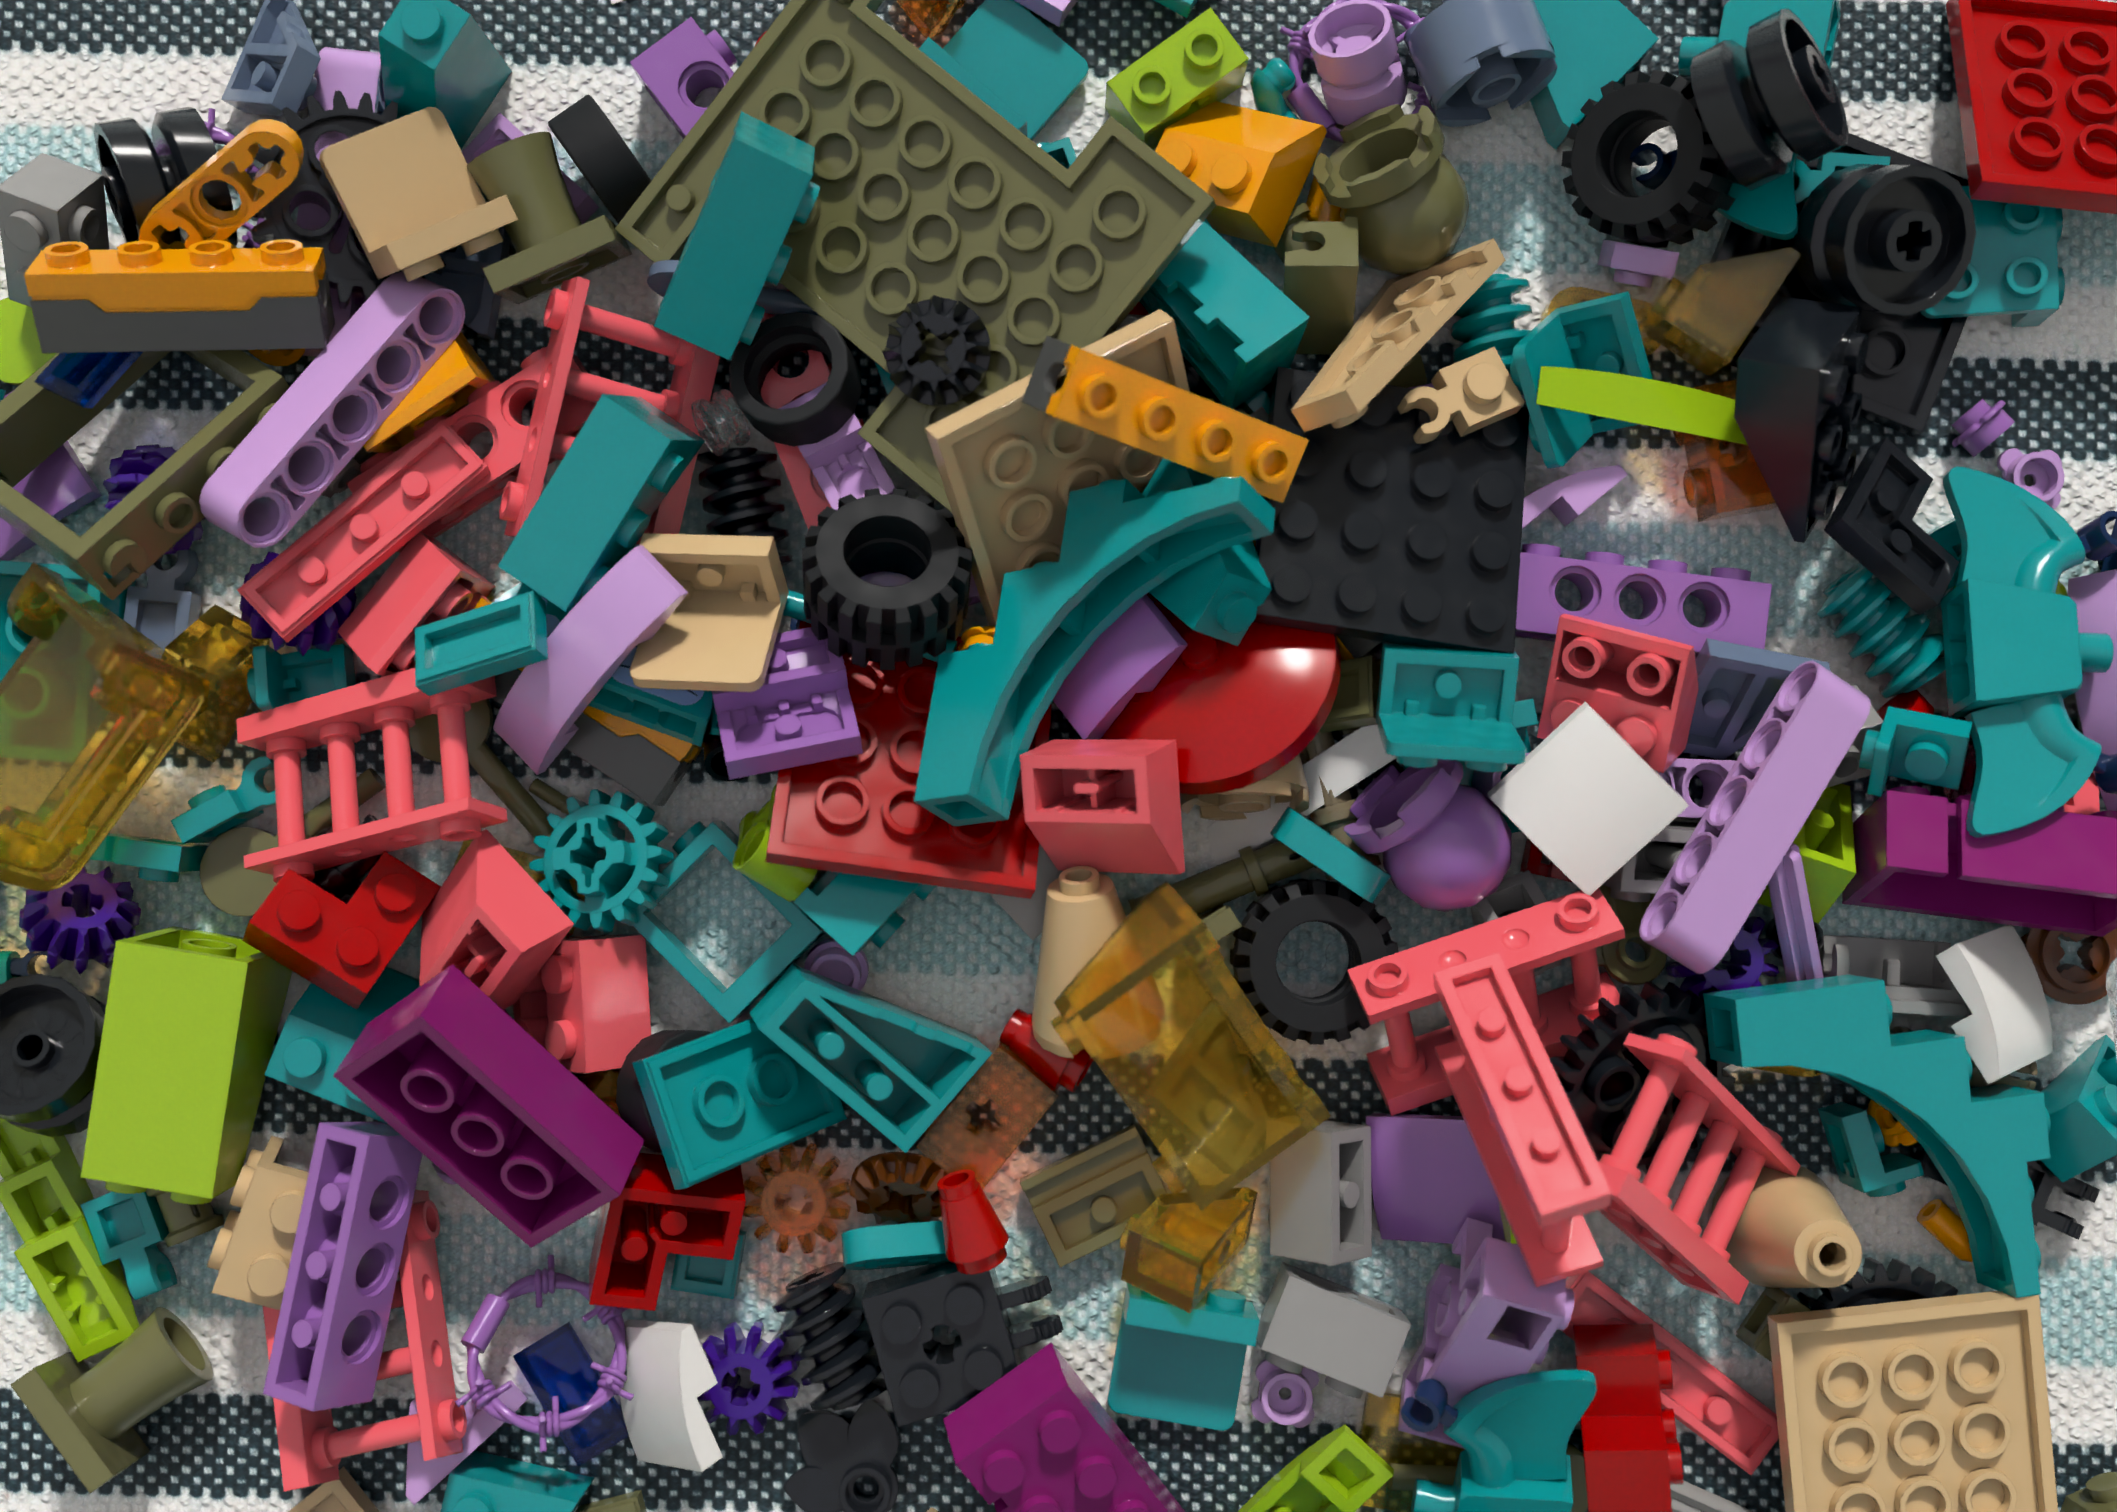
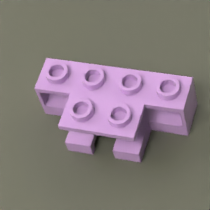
M1467 1217L1452 1245V1253L1461 1256V1268L1440 1263L1426 1287L1423 1340L1403 1373L1399 1431L1463 1448L1444 1433V1425L1441 1423L1434 1430L1425 1433L1409 1428L1401 1417V1409L1406 1398H1415L1414 1394L1421 1381L1434 1379L1445 1387L1448 1393L1447 1404L1453 1407L1464 1396L1484 1385L1508 1377L1527 1374L1533 1364L1540 1365L1543 1362L1548 1350L1549 1340L1556 1330H1565L1570 1322L1574 1307V1292L1572 1289L1566 1288V1278L1536 1287L1519 1246L1492 1238L1493 1224Z

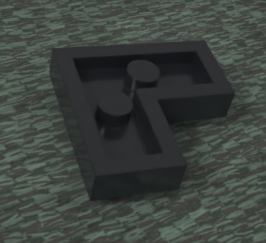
M1886 437L1867 450L1824 531L1884 583L1891 592L1902 599L1917 614L1921 615L1940 604L1960 562L1912 520L1933 478Z

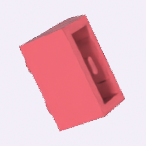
M420 531L410 540L337 632L362 662L377 675L387 676L415 668V628L473 610L480 598L488 600L487 596L495 588V585L437 539Z
M1563 613L1559 617L1537 738L1545 739L1580 705L1586 702L1631 745L1645 762L1655 771L1664 773L1686 749L1699 690L1694 646Z
M1053 739L1019 755L1025 823L1058 871H1064L1076 866H1089L1097 869L1098 872L1178 875L1185 872L1176 740Z
M487 829L482 831L480 837L473 839L422 914L419 985L422 986L453 964L504 1010L518 1001L573 927L574 923Z
M641 934L564 938L518 1001L513 1004L514 1021L570 1072L592 1073L622 1068L626 1056L642 1039L651 1036L646 939Z

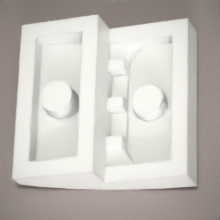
M1586 702L1580 705L1525 757L1524 763L1515 766L1487 793L1489 798L1578 888L1589 896L1689 806L1682 796L1645 762L1631 745Z
M2006 925L1962 941L1936 955L1939 963L1972 1012L1970 1016L1951 1025L1956 1035L1965 1037L1966 1050L1988 1084L2053 1053L2051 1022L2043 987L2026 947L2013 925Z
M629 1319L624 1322L627 1352L625 1375L627 1381L624 1383L622 1390L633 1394L634 1397L632 1401L621 1396L619 1397L628 1435L637 1459L642 1462L703 1472L723 1458L697 1399V1397L718 1384L694 1327L692 1324Z

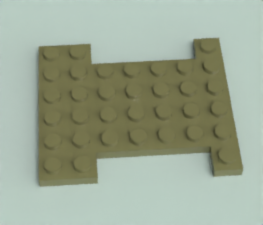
M790 0L622 218L615 230L654 263L663 260H679L707 198L716 170H719L734 135L733 130L741 111L814 146L813 176L810 182L820 186V190L805 224L803 225L793 220L783 244L791 247L792 253L779 282L823 319L837 328L842 335L888 373L887 363L882 353L886 348L889 336L888 324L895 322L905 311L907 304L930 299L933 295L961 301L980 317L989 334L991 344L989 367L985 377L971 394L952 404L932 406L911 399L895 385L857 433L952 513L925 428L1032 374L1046 336L1082 349L1113 333L1216 207L1214 198L1112 116L1107 119L1067 170L877 16L875 11L884 0ZM926 329L922 330L926 337L923 340L927 350L919 356V362L923 363L927 360H932L949 374L951 370L946 363L948 358L946 357L945 349L952 344V339L954 338L948 337L947 339L940 340Z

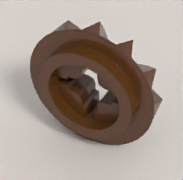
M2031 928L2029 933L2020 937L2035 966L2044 993L2054 999V1001L2073 1005L2088 1004L2103 998L2116 987L2117 928L2103 937ZM2057 937L2070 942H2078L2085 938L2081 942L2082 946L2077 951L2079 958L2082 960L2080 964L2085 969L2066 963L2058 968L2061 964L2059 961L2063 958L2065 952L2060 946L2061 941Z
M909 1152L881 1153L865 1159L855 1168L851 1177L849 1195L856 1199L858 1212L874 1214L876 1224H882L886 1221H893L898 1224L929 1222L931 1217H941L940 1193L937 1183L949 1173L936 1161L919 1154Z

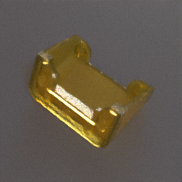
M33 562L13 589L7 605V612L11 621L23 632L33 636V639L0 682V881L34 891L47 892L69 883L83 869L197 714L204 701L205 688L198 676L156 643L61 574Z
M1165 881L1140 900L1053 1003L1061 1014L1051 1020L1050 1023L1073 1056L1084 1048L1087 1050L1161 1153V1156L1151 1163L1172 1194L1175 1196L1186 1189L1199 1209L1203 1210L1330 1118L1331 1115L1316 1092L1311 1087L1308 1088L1298 1076L1293 1066L1294 1063L1275 1041L1223 962L1224 957L1219 951V944L1205 923L1171 885Z

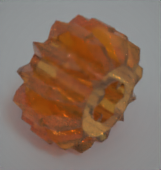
M791 1143L779 1148L780 1163L773 1157L764 1154L756 1162L758 1170L763 1177L749 1176L744 1182V1190L759 1198L745 1204L743 1215L750 1218L764 1216L765 1220L758 1226L754 1235L757 1239L762 1240L772 1230L780 1233L776 1242V1250L779 1253H785L788 1250L793 1236H797L799 1246L805 1254L813 1252L816 1247L815 1233L822 1239L832 1242L838 1235V1229L832 1219L846 1220L850 1215L851 1206L836 1198L850 1192L851 1180L845 1178L830 1180L829 1177L836 1171L841 1162L836 1156H833L822 1167L815 1164L819 1153L817 1144L810 1143L806 1147L801 1160H798L796 1150ZM794 1184L807 1189L804 1199L812 1197L813 1202H806L801 1211L794 1210L788 1206L792 1197H783V1194L789 1193Z

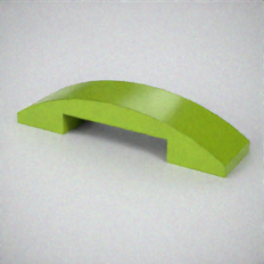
M1343 1425L1318 1440L1293 1459L1255 1493L1238 1512H1355L1394 1476V1469L1347 1425Z

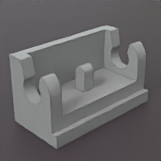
M1823 935L1824 944L1819 955L1824 977L1849 974L1884 980L1885 991L1891 1001L1893 1013L1967 1017L1968 1006L1936 958V955L1950 948L1951 943Z

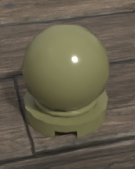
M1400 104L1390 105L1368 113L1339 132L1344 143L1329 158L1321 152L1316 157L1313 174L1329 204L1341 208L1340 218L1343 222L1345 217H1358L1359 256L1371 268L1396 275H1405L1427 270L1453 253L1466 225L1469 200L1465 182L1446 156L1442 154L1445 137L1436 117L1428 106L1422 105L1418 113L1404 115Z

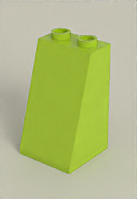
M172 926L116 941L81 1178L105 1181V1188L116 1193L136 1194L143 1193L148 1189L171 1192V1200L193 1205L210 1203L213 1198L234 1187L244 1165L266 1078L264 1074L271 1058L293 971L242 941V937Z

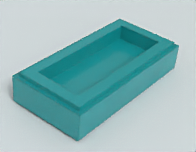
M534 591L415 628V686L428 696L548 659L546 601Z

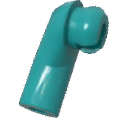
M1281 58L1271 59L1263 70L1257 68L1254 72L1250 85L1255 108L1258 111L1300 120L1289 108L1282 96L1285 91L1290 90L1294 86L1296 77Z

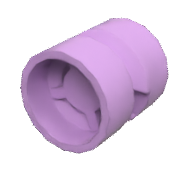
M1349 0L1334 5L1321 13L1312 23L1308 39L1317 73L1322 78L1320 84L1326 107L1336 123L1347 126L1376 110L1396 104L1402 106L1406 98L1407 87L1399 54L1397 53L1398 47L1389 10L1376 1Z

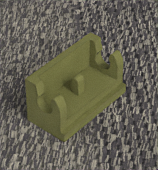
M1345 217L1344 222L1309 221L1297 224L1292 228L1293 241H1317L1323 245L1322 248L1315 251L1299 249L1285 252L1283 293L1310 317L1296 354L1332 355L1353 327L1359 268L1358 217Z

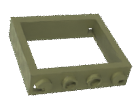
M242 350L183 351L244 392L81 537L13 487L170 351L57 353L0 401V517L113 601L205 517L201 512L199 500L202 488L207 480L290 387L283 376ZM106 571L113 577L109 579L103 573Z

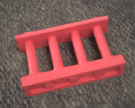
M576 276L563 281L561 290L553 288L547 300L543 319L544 327L551 328V333L517 481H508L500 503L499 518L507 521L504 535L516 537L541 496L549 457L562 461L576 438L555 432L564 394L595 403L598 402L602 394L641 397L699 437H702L720 356L654 327L652 324L586 305L585 301L590 284L588 279ZM579 330L668 356L669 363L675 365L670 389H664L659 394L570 368ZM698 452L652 514L649 525L644 533L679 534Z
M411 668L237 718L238 744L266 752V757L273 760L278 847L244 855V868L273 875V881L276 883L279 882L288 868L307 880L312 881L315 878V871L383 854L384 851L388 853L438 839L445 841L472 840L482 835L481 828L508 822L506 808L474 799L471 795L465 712L471 709V703L497 697L495 676L428 696L415 686V668ZM436 714L438 717L444 803L415 810L409 728L415 725V719ZM380 729L382 730L388 818L360 825L354 743L361 740V734ZM325 744L327 745L333 832L306 839L301 758L307 755V749Z
M1599 888L1590 896L1579 890L1347 970L1349 980L1370 1025L1384 1020L1389 1046L1366 1055L1372 1076L1391 1116L1453 1095L1435 1054V1046L1457 1040L1451 1025L1414 1037L1409 1014L1410 1011L1440 1001L1434 988L1433 972L1499 952L1548 1058L1565 1056L1568 1049L1559 1038L1562 1034L1577 1037L1582 1032L1577 1019L1580 1014L1586 1015L1592 1020L1600 1016L1598 1009L1600 998L1604 997L1614 1006L1619 1004L1620 994L1607 972L1599 974L1596 948L1625 938V930ZM1570 957L1573 983L1537 995L1534 969Z
M1493 953L1433 972L1435 991L1457 1038L1455 1041L1435 1046V1054L1535 1286L1540 1287L1603 1267L1604 1260L1583 1214L1611 1206L1612 1192L1500 953Z
M1628 1033L1623 1045L1650 1071L1611 1154H1602L1598 1162L1612 1192L1611 1206L1599 1209L1598 1211L1680 1283L1739 1305L1749 1281L1728 1263L1731 1254L1726 1251L1762 1168L1766 1167L1796 1176L1801 1165L1781 1145L1783 1138L1775 1131L1761 1125L1696 1058L1698 1051L1695 1047L1669 1034L1661 1033L1657 1040ZM1672 1092L1680 1102L1641 1183L1639 1178L1642 1173L1636 1167ZM1702 1122L1709 1131L1673 1210H1670L1672 1200L1668 1197L1669 1191ZM1731 1150L1737 1156V1159L1705 1230L1700 1237L1702 1228L1697 1223Z
M415 1190L399 1266L400 1280L396 1281L391 1309L404 1307L409 1346L382 1352L376 1381L412 1373L417 1414L338 1431L333 1426L331 1409L312 1412L273 1398L284 1492L339 1480L338 1464L341 1458L417 1441H421L424 1461L463 1452L462 1438L466 1433L467 1419L463 1404L457 1407L455 1403L458 1398H456L435 1243V1238L438 1237L440 1231V1219L435 1204L429 1199V1191ZM263 1306L268 1358L270 1361L280 1310Z

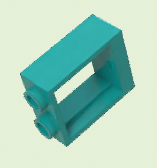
M700 821L694 824L672 846L678 856L662 872L658 870V873L670 879L668 886L663 887L653 885L649 893L654 897L656 903L658 904L715 847L733 865L739 837L723 821H712L707 827ZM744 874L742 875L792 925L728 989L651 912L652 909L640 904L634 908L637 923L633 926L728 1023L739 1018L825 933L818 924L793 903L794 901L788 902Z

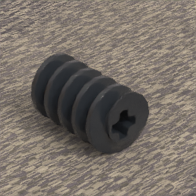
M745 447L719 449L697 455L696 460L700 463L714 465L699 474V485L704 488L717 490L702 500L703 510L711 514L721 515V517L706 525L707 535L774 537L775 543L789 536L787 529L769 526L768 519L785 511L784 504L765 501L764 494L780 487L781 480L761 476L762 468L778 460L777 454L758 451L757 448ZM778 552L782 567L793 561L792 555Z
M843 1262L819 1267L794 1279L785 1288L787 1294L772 1306L774 1313L795 1312L796 1318L782 1330L783 1336L804 1335L806 1340L791 1355L793 1361L813 1360L815 1366L801 1378L803 1386L823 1384L825 1389L810 1403L812 1410L832 1408V1410L836 1411L864 1403L887 1390L884 1378H876L882 1371L877 1354H866L874 1345L871 1332L855 1331L865 1320L863 1309L859 1307H845L855 1297L856 1290L854 1285L850 1283H835L846 1272Z

